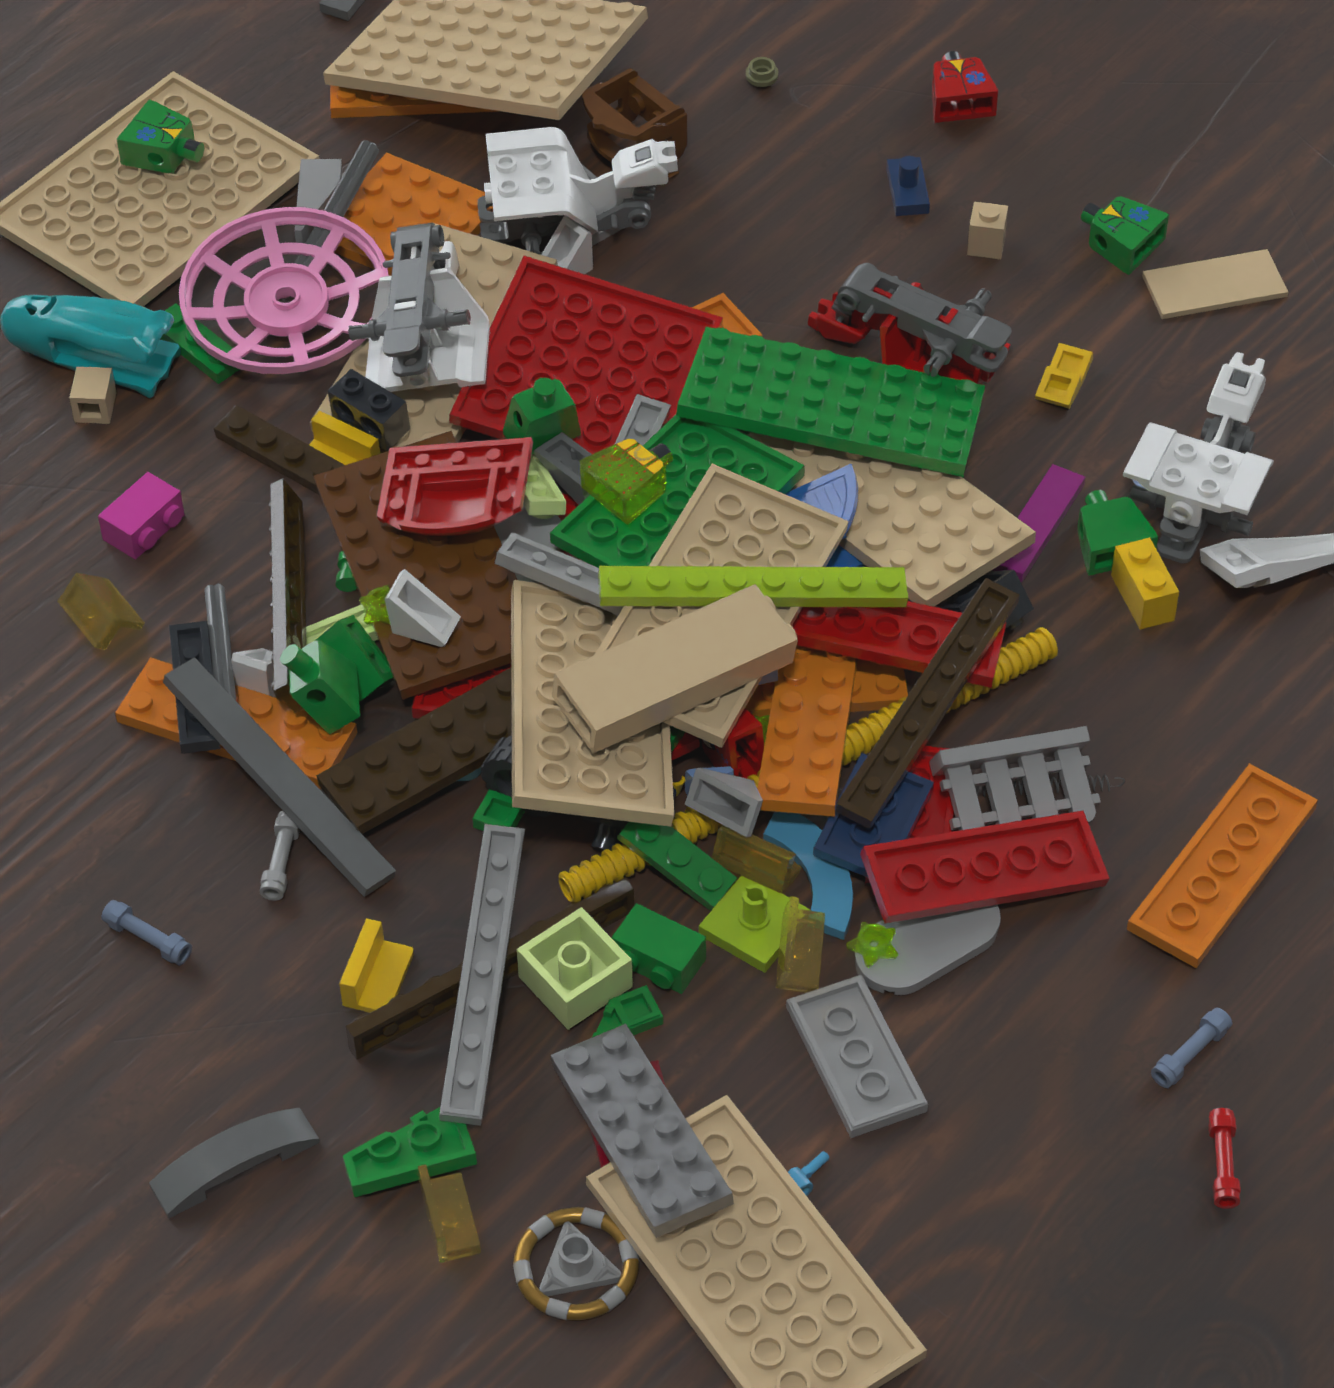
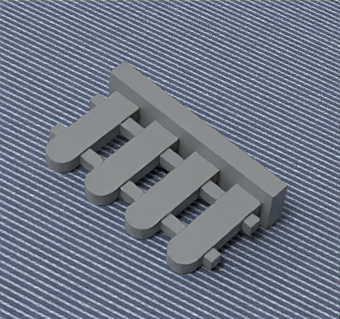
M1087 726L940 750L929 763L933 776L945 775L946 778L940 782L942 792L949 791L955 814V818L949 821L951 830L958 829L960 831L984 827L986 824L992 823L997 825L1021 821V818L1026 817L1034 819L1058 815V812L1067 810L1069 813L1084 810L1088 823L1093 820L1096 814L1095 805L1100 804L1101 801L1098 793L1091 794L1085 771V767L1091 765L1089 756H1081L1080 752L1090 741ZM1045 757H1055V761L1045 762L1044 760ZM1018 762L1019 767L1008 768V764ZM982 769L983 773L974 775L971 773V770ZM1059 772L1065 799L1055 801L1048 774ZM1022 778L1029 805L1018 807L1012 780ZM986 785L992 812L981 813L975 786Z

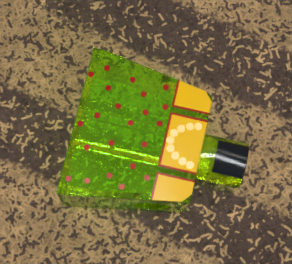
M634 439L623 440L580 460L581 487L628 525L665 492V466L673 462L672 453L666 445L661 443L648 451Z

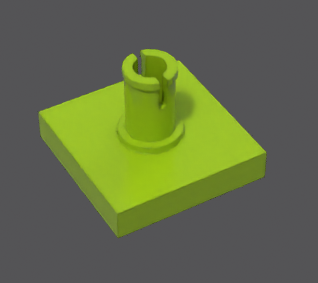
M744 872L701 922L699 933L706 936V940L766 973L807 923L810 909Z

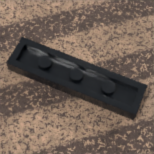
M207 621L169 625L173 670L196 658L213 676ZM176 697L181 753L220 749V743Z

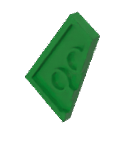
M440 1107L428 1114L421 1111L410 1117V1124L394 1133L385 1131L344 1154V1166L354 1197L476 1165V1153L466 1124L440 1121Z

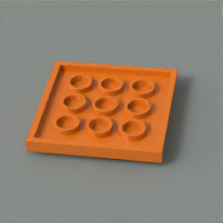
M386 152L367 173L344 218L358 225L370 235L381 249L385 261L394 258L390 235L391 232L397 231L398 227L433 222L478 236L481 232V221L479 219L477 202L480 197L485 196V192ZM493 206L488 207L487 210L493 212ZM343 237L334 253L375 269L365 252L354 242ZM392 267L388 268L389 276H392Z

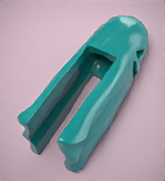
M22 295L13 298L6 304L0 318L2 332L6 339L15 347L76 371V367L112 368L115 385L133 389L148 398L154 397L157 384L160 380L168 378L173 360L181 354V348L178 344L160 340L162 335L168 333L173 325L174 318L172 314L163 310L152 311L127 301L72 295Z

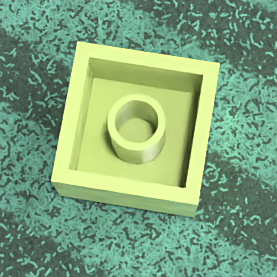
M582 907L517 949L519 978L568 1030L605 1006L609 999L617 997L633 987L632 959Z

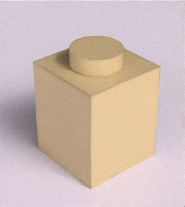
M974 202L969 226L967 255L1001 259L1006 236L1008 206Z
M76 367L69 397L74 422L110 424L117 393L112 368Z

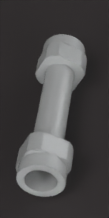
M284 811L279 812L275 821L274 831L277 839L269 870H265L262 874L259 891L262 897L273 901L282 899L286 891L288 882L285 869L292 840L298 839L300 828Z

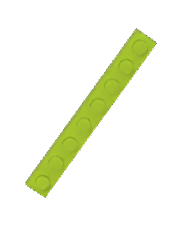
M599 566L598 570L600 606L704 607L756 584L764 596L771 598L775 607H906L908 602L904 567Z

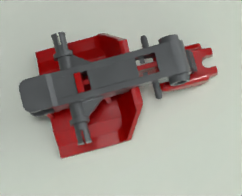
M863 263L856 266L839 288V291L833 294L832 301L822 298L818 303V313L812 311L808 317V326L819 331L825 339L856 344L863 340L871 329L879 330L882 364L900 365L905 369L924 372L927 375L931 372L932 377L939 374L940 376L957 380L967 379L981 385L983 382L989 383L995 371L1000 368L1007 358L1008 350L1011 346L1007 341L1012 333L1011 327L989 316H983L985 313L984 307L992 299L991 292L989 290L985 292V288L979 289L976 296L968 300L965 305H956L924 291L921 283L913 282L908 284L899 280L898 276H890L879 271L871 263Z

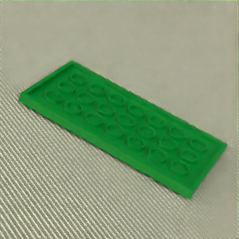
M706 327L678 401L676 416L964 477L985 385L976 384L967 379L957 380L943 377L939 374L932 377L931 372L927 375L924 372L905 369L900 365H886L869 361L863 357L853 358L835 354L829 350L801 347L791 342L782 343L767 340L758 335L748 336L734 333L725 328Z

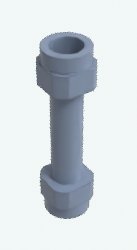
M111 900L105 906L101 918L109 927L118 932L126 929L160 949L162 958L170 963L182 965L189 958L192 945L186 942L185 938L176 933H172L170 936L166 935L134 916L132 907L123 902Z
M1214 1008L1212 1011H1209L1201 1019L1199 1030L1172 1056L1165 1054L1157 1062L1156 1066L1151 1070L1153 1079L1164 1088H1169L1176 1084L1183 1077L1184 1067L1211 1040L1219 1041L1227 1033V1030L1233 1024L1231 1017L1220 1008Z

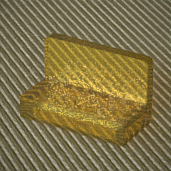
M76 572L57 601L90 643L98 649L106 650L121 627L141 630L145 624L107 578Z
M724 825L718 829L712 858L724 868L779 893H782L800 875L801 866L794 863L795 853L753 834L751 837H745Z
M791 896L782 917L776 988L808 993L817 990L819 986L825 913L798 909L799 898Z
M426 1164L418 1166L420 1190L439 1263L481 1253L480 1241L461 1172L430 1179Z

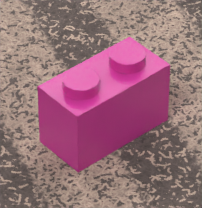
M145 473L98 515L103 540L136 560L143 552L151 549L163 534L171 527H175L182 517L185 516L181 491L153 474Z

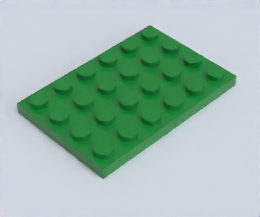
M675 415L643 445L644 448L657 458L643 466L633 457H630L550 532V543L597 568L599 566H649L711 464H715L783 494L788 493L805 476V465L733 428ZM661 443L666 445L671 452L659 459L653 451L649 450ZM659 459L663 462V467L655 474L645 468Z

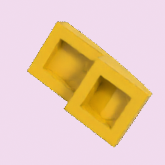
M1059 343L1050 366H1047L1035 394V399L1070 408L1090 368L1093 352Z

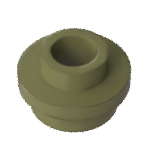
M757 57L751 60L746 68V79L750 84L757 87L770 86L778 79V68L770 58Z

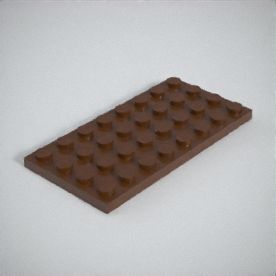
M451 430L403 447L457 442ZM389 451L314 475L313 478L403 700L511 663V589L513 581L518 579L515 573L509 569L495 564L497 552L501 548L502 543L494 526L479 532L463 535L429 536L399 530L388 523L380 522L377 518V511ZM402 570L408 571L461 616L446 645L439 647L392 633L385 598Z

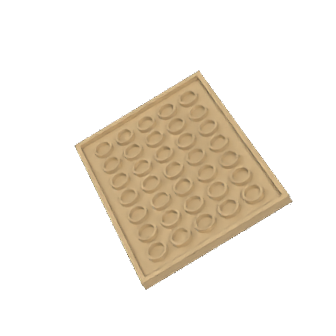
M393 0L323 72L326 85L560 120L648 19L647 8L645 6L633 5L630 2L616 3L604 0Z
M173 71L0 202V234L102 298L127 301L145 306L182 276L188 260L205 239L231 221L265 210L299 183L301 159H319V155ZM150 99L188 117L192 121L195 141L203 143L205 150L199 162L184 158L176 170L168 174L122 165L117 138Z

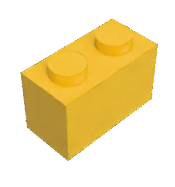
M1150 537L1115 546L1111 576L1139 629L1175 621L1179 590Z

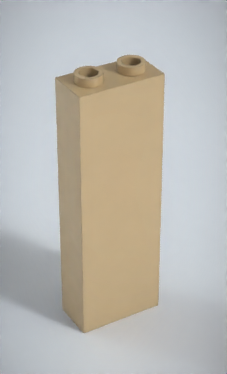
M756 584L556 672L554 674L552 697L591 752L596 753L793 663L798 639L794 628L790 624L785 623L776 612V607L771 598L764 596Z

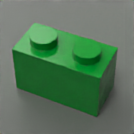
M637 903L611 937L632 959V972L635 971L651 979L660 988L671 989L680 994L684 992L706 960V936Z

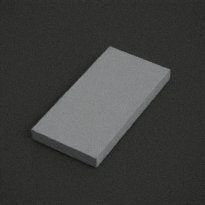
M862 974L786 1000V1008L850 1138L928 1111V1103Z

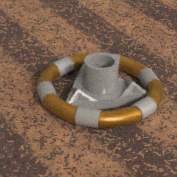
M572 1207L543 1215L527 1228L517 1245L513 1269L517 1286L524 1297L535 1308L546 1315L563 1320H586L610 1312L626 1299L638 1275L639 1256L608 1214L587 1207ZM572 1223H581L602 1229L610 1234L619 1246L623 1263L622 1273ZM563 1225L538 1289L534 1283L529 1262L531 1252L539 1240L554 1228ZM617 1283L597 1300L584 1304H571L548 1297Z

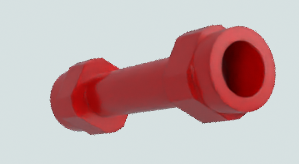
M1216 1108L1209 1113V1136L1215 1139L1217 1178L1214 1179L1213 1198L1217 1207L1229 1209L1240 1204L1241 1192L1240 1180L1234 1177L1232 1138L1235 1137L1236 1118L1231 1109Z

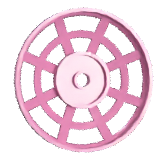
M306 207L266 209L227 223L212 233L197 247L188 260L181 276L179 287L180 309L187 330L196 343L221 362L241 370L261 374L304 372L325 366L344 357L366 340H348L340 347L323 355L308 358L307 353L326 346L342 333L349 334L348 329L350 325L363 324L352 321L359 306V290L379 282L380 277L388 276V268L383 267L384 256L372 237L358 225L344 217ZM308 225L330 230V233L322 247L305 243H279L276 226ZM262 229L265 247L244 255L231 266L215 256L221 248L233 240ZM343 237L354 242L365 252L373 263L375 270L357 278L355 277L349 265L338 255L334 254ZM283 255H311L314 259L307 267L301 264L284 263ZM269 258L271 266L257 273L252 279L241 273L251 265ZM329 264L341 274L345 282L327 288L320 273ZM206 265L222 276L214 291L213 308L192 307L193 288L199 273ZM232 283L245 290L244 305L224 307L225 296ZM349 295L348 307L343 318L327 314L330 300ZM290 296L295 298L293 301L289 303H281L278 301L281 298L284 299ZM248 318L256 329L248 337L243 338L231 327L228 320ZM195 320H216L224 335L237 346L228 353L215 347L203 337L197 328ZM317 324L332 329L322 338L308 344L304 343L302 333L312 329ZM270 334L274 336H288L291 347L271 348L259 344ZM253 352L271 357L293 356L295 362L261 363L242 358Z

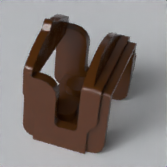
M633 68L623 71L606 82H599L583 92L582 101L584 108L592 122L587 124V138L604 158L612 162L618 151L622 150L620 146L607 137L613 134L620 138L636 141L637 144L650 139L656 142H661L665 139L667 141H674L677 163L679 162V158L687 147V113L680 105H675L641 78ZM618 100L616 108L610 106L611 103ZM638 114L648 121L640 127H636L631 123ZM679 171L669 172L668 179L679 174Z

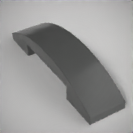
M300 1108L272 1112L233 1126L197 1145L162 1170L149 1182V1185L169 1219L207 1200L206 1190L277 1154L284 1161L320 1143L319 1137Z

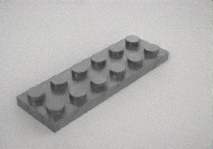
M626 1024L551 1055L553 1068L656 1238L734 1204L732 1191Z

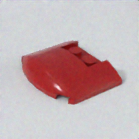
M532 437L390 448L377 511L378 520L384 524L388 523L399 530L429 536L469 534L504 522L521 512L523 508L533 447Z

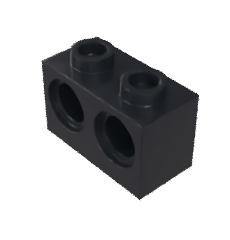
M350 369L328 390L332 417L378 438L379 447L385 451L394 446L410 430L406 401L353 369Z

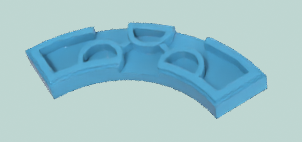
M774 812L763 833V842L783 851L806 872L812 892V906L807 918V927L844 940L852 916L853 890L849 870L813 855V848L822 832L817 825L798 813Z

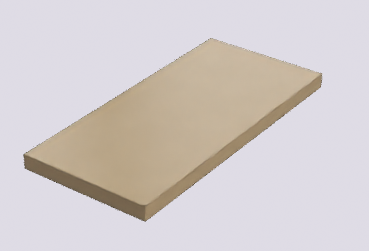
M1268 249L1143 271L1142 274L1162 319L1288 297V290Z

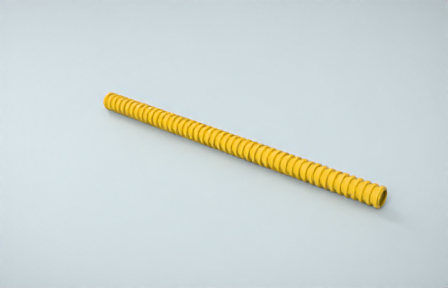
M1040 627L1035 632L1026 634L1025 638L1020 637L1015 642L1008 643L1006 647H1001L992 688L966 682L947 713L951 709L959 708L960 703L966 704L970 699H976L980 694H986L990 689L997 688L999 684H1005L1009 679H1015L1019 674H1025L1029 669L1036 668L1038 664H1044L1048 659L1056 658L1058 647L1053 635L1047 629ZM907 697L899 699L898 703L893 702L889 704L888 708L883 707L879 709L878 713L869 714L868 718H861L858 723L849 725L843 766L850 764L851 759L853 761L858 760L861 753L867 755L871 752V749H873ZM758 771L757 776L753 774L747 778L754 780L756 787H758L760 771ZM690 807L686 808L685 813L682 811L677 812L671 827L693 844L697 842V838L704 839L708 833H716L718 827L721 829L726 828V826ZM623 843L622 845L615 844L612 846V851L605 849L602 851L601 856L598 854L593 855L590 862L584 860L580 863V867L577 865L570 867L569 873L567 871L560 872L558 880L567 900L571 903L580 902L581 897L586 899L592 895V892L596 893L601 887L613 884V881L618 882L624 879V875L626 877L633 876L634 870L637 872L644 870L645 864L647 866L651 865Z

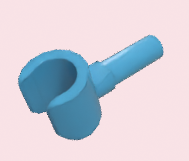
M824 1151L802 1169L794 1167L788 1171L806 1196L813 1189V1184L809 1178L829 1160V1155Z

